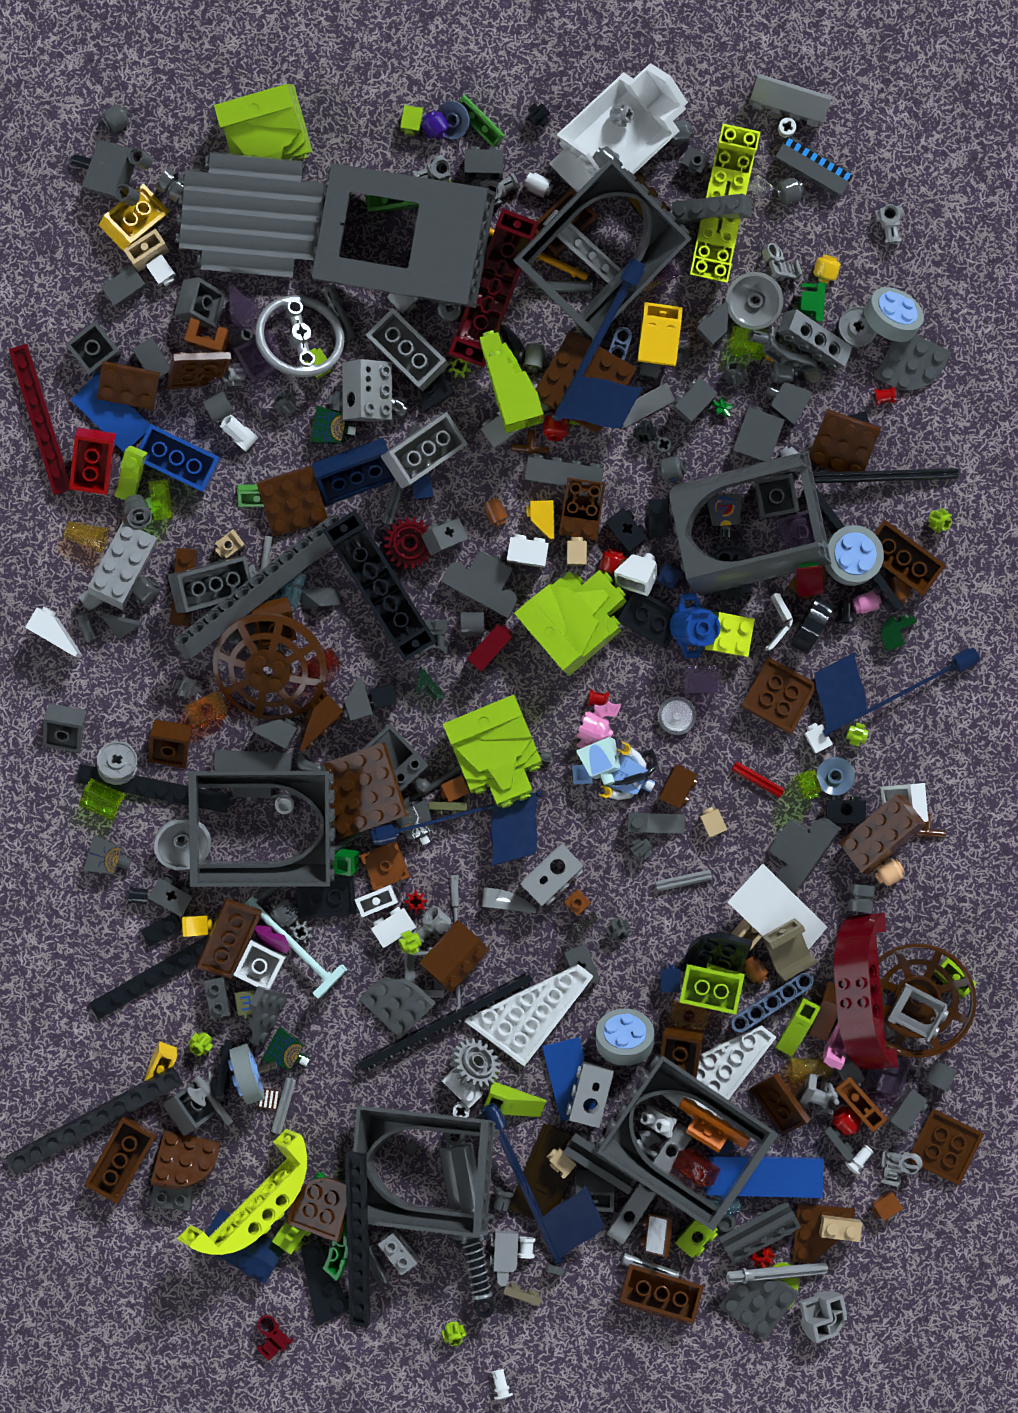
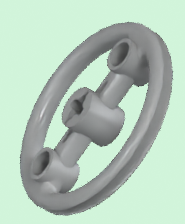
M290 295L274 300L261 312L255 329L256 343L265 360L275 369L291 376L312 377L326 372L337 363L344 347V331L337 316L325 304L307 296ZM303 306L313 308L324 315L335 333L334 351L326 361L319 365L314 364L315 357L309 351L308 340L311 330L302 321L301 312ZM281 307H285L286 318L291 322L292 331L289 336V343L297 349L299 356L297 367L288 365L275 357L265 341L264 327L266 321L274 311Z

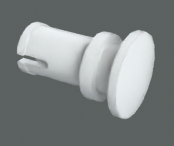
M864 1144L856 1156L851 1159L850 1163L845 1161V1164L853 1173L860 1175L861 1173L858 1170L864 1167L863 1164L874 1152Z
M504 1369L492 1371L496 1387L494 1391L498 1395L494 1399L502 1400L511 1397L513 1393L508 1392L510 1388L506 1384Z

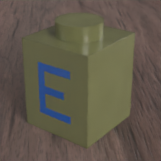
M255 989L235 992L238 1016L243 1015V1019L253 1015V1011L250 1010V1002L255 994Z

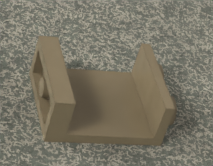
M795 918L762 936L775 971L784 981L795 977L796 974L810 969L812 965L818 963L809 953L803 938L804 926Z

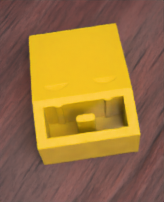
M644 303L641 316L638 362L676 367L683 307Z

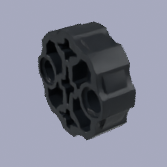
M815 597L798 626L790 645L808 654L824 628L834 606Z

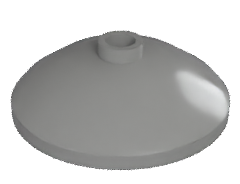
M748 272L732 282L727 291L726 302L729 304L728 313L735 323L746 329L759 330L770 326L777 320L783 308L784 298L779 284L771 276L761 272ZM754 296L759 297V303L753 302Z
M189 818L173 819L165 823L155 835L153 844L155 855L164 866L170 869H190ZM199 821V861H204L211 849V836L205 825Z

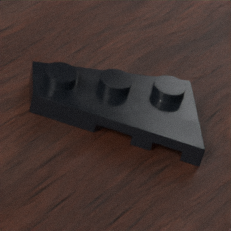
M226 1039L224 1045H221L220 1048L222 1059L221 1064L218 1063L216 1075H219L218 1081L213 1086V1094H215L220 1104L228 1105L229 1099L225 1097V1093L231 1084L230 1075H228V1071H231L228 1060L231 1059L230 1049L235 1048L233 1040Z

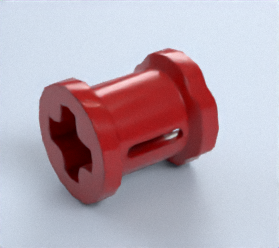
M894 386L885 390L874 389L876 406H879L880 403H896Z
M590 689L588 706H602L607 703L609 692L599 693Z

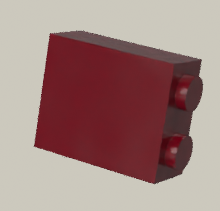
M497 624L470 654L467 660L482 673L512 639L510 635L512 632L504 624L501 627Z

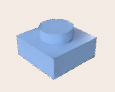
M572 765L573 784L593 783L584 765Z

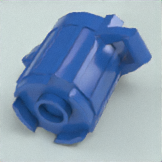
M696 593L681 594L679 605L675 607V612L670 619V631L677 641V645L681 646L686 659L700 658L703 647L712 644L720 634V622L711 610L701 608L700 600ZM685 601H694V604L691 603V606H685ZM687 645L697 646V650L688 651Z

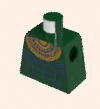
M317 406L311 443L343 444L344 436L355 437L357 426L346 424L347 420H343V414Z
M279 1026L261 1060L269 1063L276 1061L277 1066L291 1070L295 1063L306 1067L310 1057L301 1053L305 1044L286 1029Z

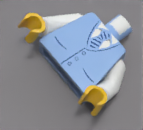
M622 741L621 743L624 744V748L622 750L617 748V751L621 753L619 757L620 770L612 773L615 781L648 771L646 769V762L640 753ZM644 778V780L629 785H601L600 787L604 788L605 792L598 795L616 800L630 799L634 794H638L640 788L651 792L655 782Z

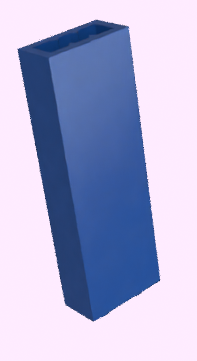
M707 1155V1159H703V1171H706V1179L703 1178V1183L705 1184H702L706 1194L725 1196L751 1156L717 1155L713 1157L712 1155ZM764 1156L738 1196L823 1198L824 1159L822 1157Z

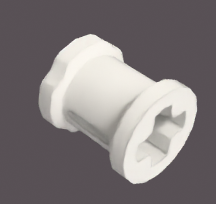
M791 118L782 119L778 126L779 135L783 138L791 137L796 130V123ZM788 124L790 125V130L786 132L784 131V126Z
M462 1101L457 1102L453 1106V1116H469L470 1108ZM457 1107H459V1108H463V1107H464V1108H465V1111H464V1112H465V1115H463V1114H459V1115H458V1114H457V1112H458Z
M518 1237L520 1252L517 1257L534 1258L533 1242H535V1238Z

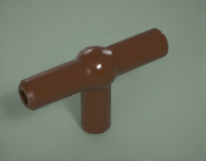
M528 430L527 444L512 443L511 451L548 455L549 447L534 446L535 430Z
M928 814V821L925 822L926 825L914 836L945 838L946 831L931 830L932 815Z

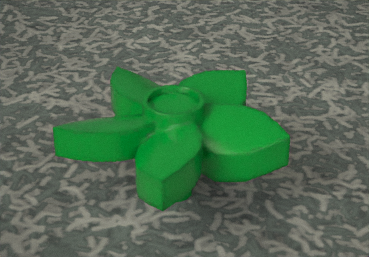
M723 397L720 398L719 403L716 401L711 402L717 408L715 410L716 415L722 413L724 417H730L729 410L733 406L729 403L725 404Z

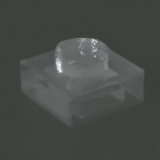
M759 175L748 186L755 195L760 196L762 199L773 187Z

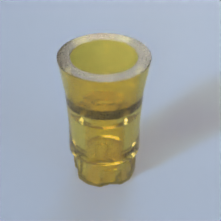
M69 521L64 531V537L72 540L74 543L103 553L109 537V527Z
M789 1057V1081L791 1084L806 1081L810 1073L817 1075V1080L830 1078L831 1067L824 1063V1059L821 1060V1058Z

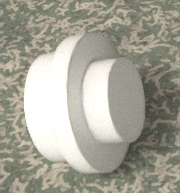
M281 795L275 801V808L281 814H288L294 808V801L288 795Z

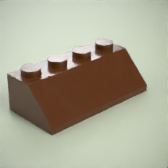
M884 519L873 532L879 538L883 547L884 559L882 566L920 595L924 596L946 565Z
M630 1264L617 1304L692 1326L695 1323L704 1286Z

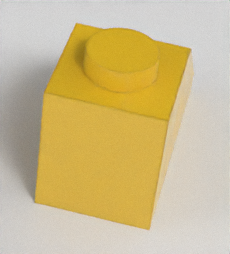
M553 500L530 501V505L527 506V517H531V522L549 540H554Z
M209 915L182 917L183 937L209 935V931L213 928V920L209 919Z
M158 1042L151 1057L144 1081L174 1066L177 1059V1047Z

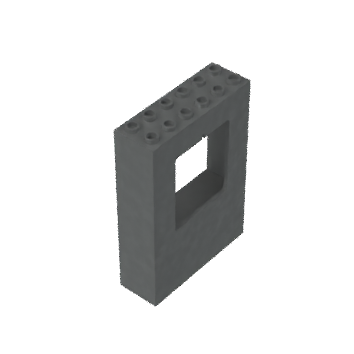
M332 163L327 172L329 181L328 187H325L324 198L326 199L320 213L322 221L317 229L319 239L318 244L314 247L315 262L311 265L310 270L312 278L326 283L476 308L496 193L484 187ZM352 192L419 203L408 268L340 257L344 226L341 223H345L349 197Z

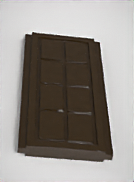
M546 1123L543 1124L523 1171L543 1216L561 1203L575 1170L574 1167L563 1179L561 1177L562 1172H556L550 1166L551 1162L546 1156L553 1148L557 1150L560 1147L563 1150L572 1134ZM518 1183L508 1209L535 1220Z

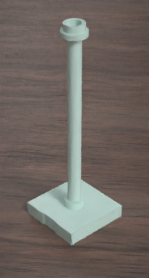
M252 896L245 905L261 909L262 914L260 918L276 934L285 935L289 946L322 978L321 981L323 983L313 992L317 998H321L348 969L342 964L332 974L330 972L327 973L256 903L258 899Z

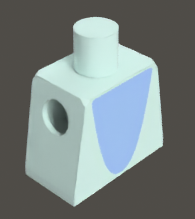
M608 737L577 750V754L591 778H601L604 786L615 783L612 773L620 770L615 739Z

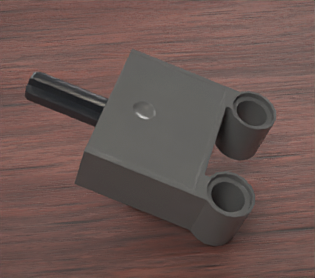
M98 140L92 159L76 154L70 159L73 166L88 170L82 187L93 193L120 200L128 206L136 205L140 199L139 192L128 186L135 166L142 170H147L153 163L152 156L140 148L131 149L103 140Z

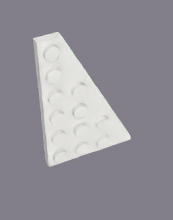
M575 965L497 1002L491 1007L481 1010L474 1016H468L464 1022L525 1066L591 981L593 975L580 965Z
M759 1025L702 1053L697 1079L729 1100L776 1039V1036L762 1025ZM662 1094L677 1107H679L682 1099L686 1097L676 1094ZM694 1100L697 1103V1105L701 1106L704 1109L710 1110L703 1104Z

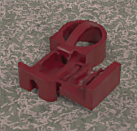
M265 1314L257 1320V1328L260 1333L267 1337L265 1339L266 1343L263 1346H257L256 1349L269 1361L279 1351V1347H281L280 1351H284L287 1348L286 1346L292 1343L293 1338L292 1336L288 1338L278 1328L280 1325L271 1315ZM264 1318H270L274 1323L273 1327H267L270 1331L265 1332L260 1328V1322L264 1324L266 1321Z

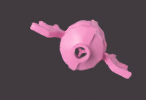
M607 701L602 706L594 705V712H586L585 716L581 718L583 725L579 727V732L575 734V737L581 739L576 746L581 749L611 737L613 731L610 730L609 720L604 717L617 716L621 704H612L610 701Z

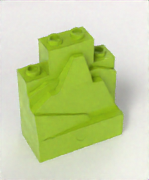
M284 84L214 105L219 126L224 129L231 154L295 160L297 157V160L308 158V154L313 153L294 85Z
M488 331L483 333V337H480V344L506 434L543 423L544 414L539 396L526 371L521 370L507 344L501 343L499 332Z
M599 570L582 585L584 582L577 573L573 575L569 571L553 585L549 584L514 613L560 668L569 676L622 631L618 627L621 623L614 615L611 618L610 616L627 602L624 599L626 594L619 586L615 588L611 584L614 580L607 572L603 574Z
M515 695L443 723L472 794H481L487 790V787H490L497 806H502V808L511 806L515 800L520 799L522 801L531 797L530 794L534 792L526 771L534 772L540 769L543 763Z

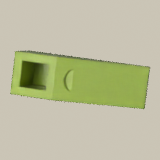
M801 997L775 1048L793 1057L821 1007Z
M495 1082L489 1088L484 1107L496 1103V1106L500 1107L503 1115L540 1117L547 1100Z

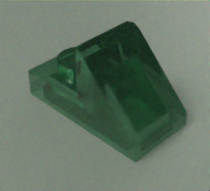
M421 666L418 669L415 696L429 687L430 690L427 692L433 700L438 698L441 701L446 696Z

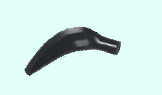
M503 324L500 327L510 346L511 352L519 366H521L525 359L524 345L518 336Z

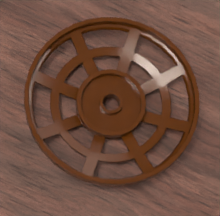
M255 613L238 619L221 635L213 653V673L221 692L236 708L260 719L283 720L302 714L310 708L311 704L317 701L327 679V660L317 638L303 624L281 614ZM258 621L276 622L273 633H257L249 635L245 625ZM283 625L299 632L306 638L309 644L299 649L292 641L280 636ZM238 629L243 640L235 646L231 655L221 652V647L226 638ZM261 639L271 640L269 648L257 649L253 641ZM278 643L286 645L294 653L286 657L277 650ZM245 645L251 653L247 662L236 658L238 652ZM313 650L317 655L320 665V679L308 677V665L304 656ZM218 659L229 663L228 670L232 682L229 686L224 687L218 672ZM299 660L302 676L292 674L291 663ZM234 666L245 669V679L237 681ZM270 667L273 670V673L267 674L264 672L263 668ZM288 682L299 683L298 689L289 696L284 687ZM251 685L259 690L258 699L250 696L243 688ZM306 685L318 686L312 699L305 706L300 708L294 702L301 695ZM238 691L245 699L256 704L255 711L241 705L230 693ZM277 692L282 698L281 701L276 702L265 701L267 693ZM286 704L293 711L284 715L263 714L264 707H279Z
M905 944L885 952L878 958L879 964L893 954L896 955L899 962L884 975L883 979L880 978L883 1020L892 1030L898 1033L894 1044L885 1039L886 1049L896 1048L897 1054L913 1058L931 1057L951 1049L966 1035L972 1025L976 1012V990L966 967L952 953L931 944ZM922 948L933 950L935 953L931 961L925 959L906 960L902 950ZM944 955L953 961L962 971L965 978L954 981L948 971L938 965L941 956ZM926 965L928 967L922 976L912 975L909 966ZM902 969L905 979L899 985L888 981L895 972ZM934 971H939L947 979L948 983L937 986L931 980ZM905 983L940 1001L941 993L952 990V1007H947L949 1013L945 1021L938 1026L940 1028L938 1033L943 1031L952 1022L953 1018L964 1025L952 1039L940 1045L937 1036L935 1038L932 1037L930 1040L933 1046L932 1049L910 1050L902 1048L905 1036L916 1039L926 1037L916 1032L908 1031V1028L903 1025L899 1027L887 1021V1014H889L894 1003L884 1007V988L895 992V1001ZM968 985L970 990V1009L968 1016L957 1012L959 1002L957 988ZM910 996L901 1013L924 1024H931V1018L936 1014L933 1008L922 1002H913Z

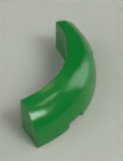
M318 1172L313 1180L327 1176L323 1172ZM347 1216L341 1240L339 1242L332 1241V1246H330L329 1254L323 1267L336 1281L342 1277L348 1263Z

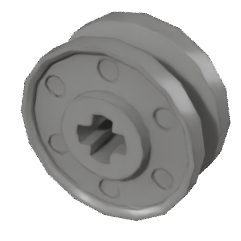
M862 306L851 307L845 311L840 317L837 327L839 337L850 346L856 348L868 345L877 335V332L868 324L864 315L865 307ZM861 323L860 327L863 330L855 331L856 327L853 324Z
M114 741L103 746L97 755V770L100 777L112 785H122L129 782L137 772V755L135 750L124 742Z

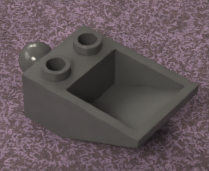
M389 724L363 749L385 742L400 791L404 793L415 784V790L419 794L427 793L430 789V784L426 779L420 778L431 767L399 732ZM415 761L419 763L417 768L412 767V763ZM404 775V780L398 781V776Z

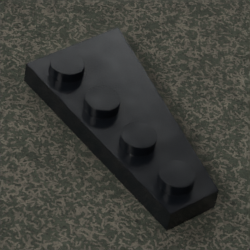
M319 1239L301 1247L316 1326L349 1311V1303L339 1281H336L323 1269L327 1256Z

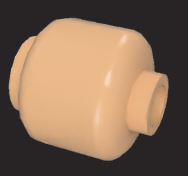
M888 858L876 868L877 873H875V877L880 884L883 882L886 886H891L903 878L902 873H904V869L898 859Z

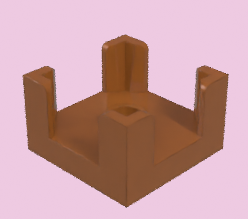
M190 319L184 339L188 345L213 353L216 351L226 352L230 334L228 329L218 327L215 340L213 341V338L202 335L200 337L203 326L199 325V320Z
M397 842L360 855L374 891L410 877Z

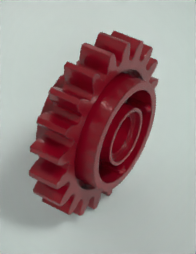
M406 517L405 523L398 519L399 525L396 526L392 523L391 525L394 530H387L390 537H384V540L389 541V544H385L384 548H390L386 555H393L390 560L391 562L398 560L397 567L404 563V569H407L410 564L412 569L415 570V564L422 567L421 561L424 560L426 563H429L427 556L431 555L421 535L427 532L426 528L430 525L428 524L423 527L424 520L416 523V517H414L412 522H409V518ZM408 538H413L416 541L413 548L405 546V541Z

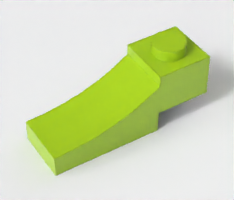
M129 446L125 450L120 466L121 471L115 497L126 500L129 496L137 494L148 452L133 446Z

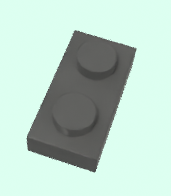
M829 1125L823 1129L844 1158L848 1162L853 1159L854 1156L851 1153L854 1150L848 1142L843 1143L840 1140L842 1135L836 1127L831 1128Z

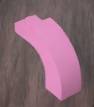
M837 1020L827 1041L822 1058L824 1059L823 1062L828 1066L841 1070L847 1051Z

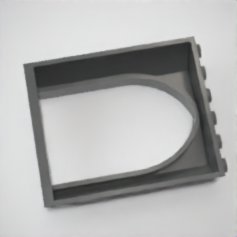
M616 157L610 158L513 259L516 265L592 339L595 338L623 285L621 284L620 276L624 268L578 314L530 266L557 235L584 208L595 201L612 196H626L639 201L643 213V233L640 244L632 258L646 265L644 268L645 272L637 287L632 286L631 289L629 288L613 320L691 240L687 235L689 231L682 224L678 226L674 222L676 217L666 209H662L663 204L656 197L648 195L650 191L643 184H640L638 181L635 182L637 178L629 170L622 169L623 164Z
M808 451L676 484L670 490L671 505H669L671 515L674 516L675 523L673 524V529L679 541L677 542V549L682 555L683 560L681 561V568L685 572L692 592H696L700 596L796 573L799 564L818 562V566L832 564ZM800 470L815 543L734 562L716 560L705 554L694 543L691 530L695 518L703 505L714 495L733 486Z
M188 771L190 887L330 886L331 881H334L335 872L332 869L335 855V847H332L335 839V828H331V823H334L335 809H331V804H334L335 790H331V785L334 783L333 773H330V771ZM198 788H278L290 791L303 798L313 807L323 826L319 835L310 846L299 854L286 859L273 861H199Z
M656 1055L649 1069H644L639 1076L637 1087L633 1086L630 1089L627 1102H622L618 1107L616 1118H611L606 1125V1133L604 1136H601L596 1144V1147H598L597 1153L714 1231L779 1134L664 1056L658 1057ZM662 1094L686 1096L703 1104L760 1143L718 1206L656 1165L642 1151L635 1138L633 1129V1114L637 1104L647 1098Z
M357 1106L354 1111L356 1123L352 1133L354 1147L351 1151L366 1153L368 1224L481 1238L488 1231V1222L494 1219V1214L488 1213L493 1138L500 1136V1130L494 1127L496 1123L485 1119ZM416 1129L480 1136L475 1211L417 1205L399 1198L385 1186L377 1173L374 1159L379 1149L388 1139L404 1130Z

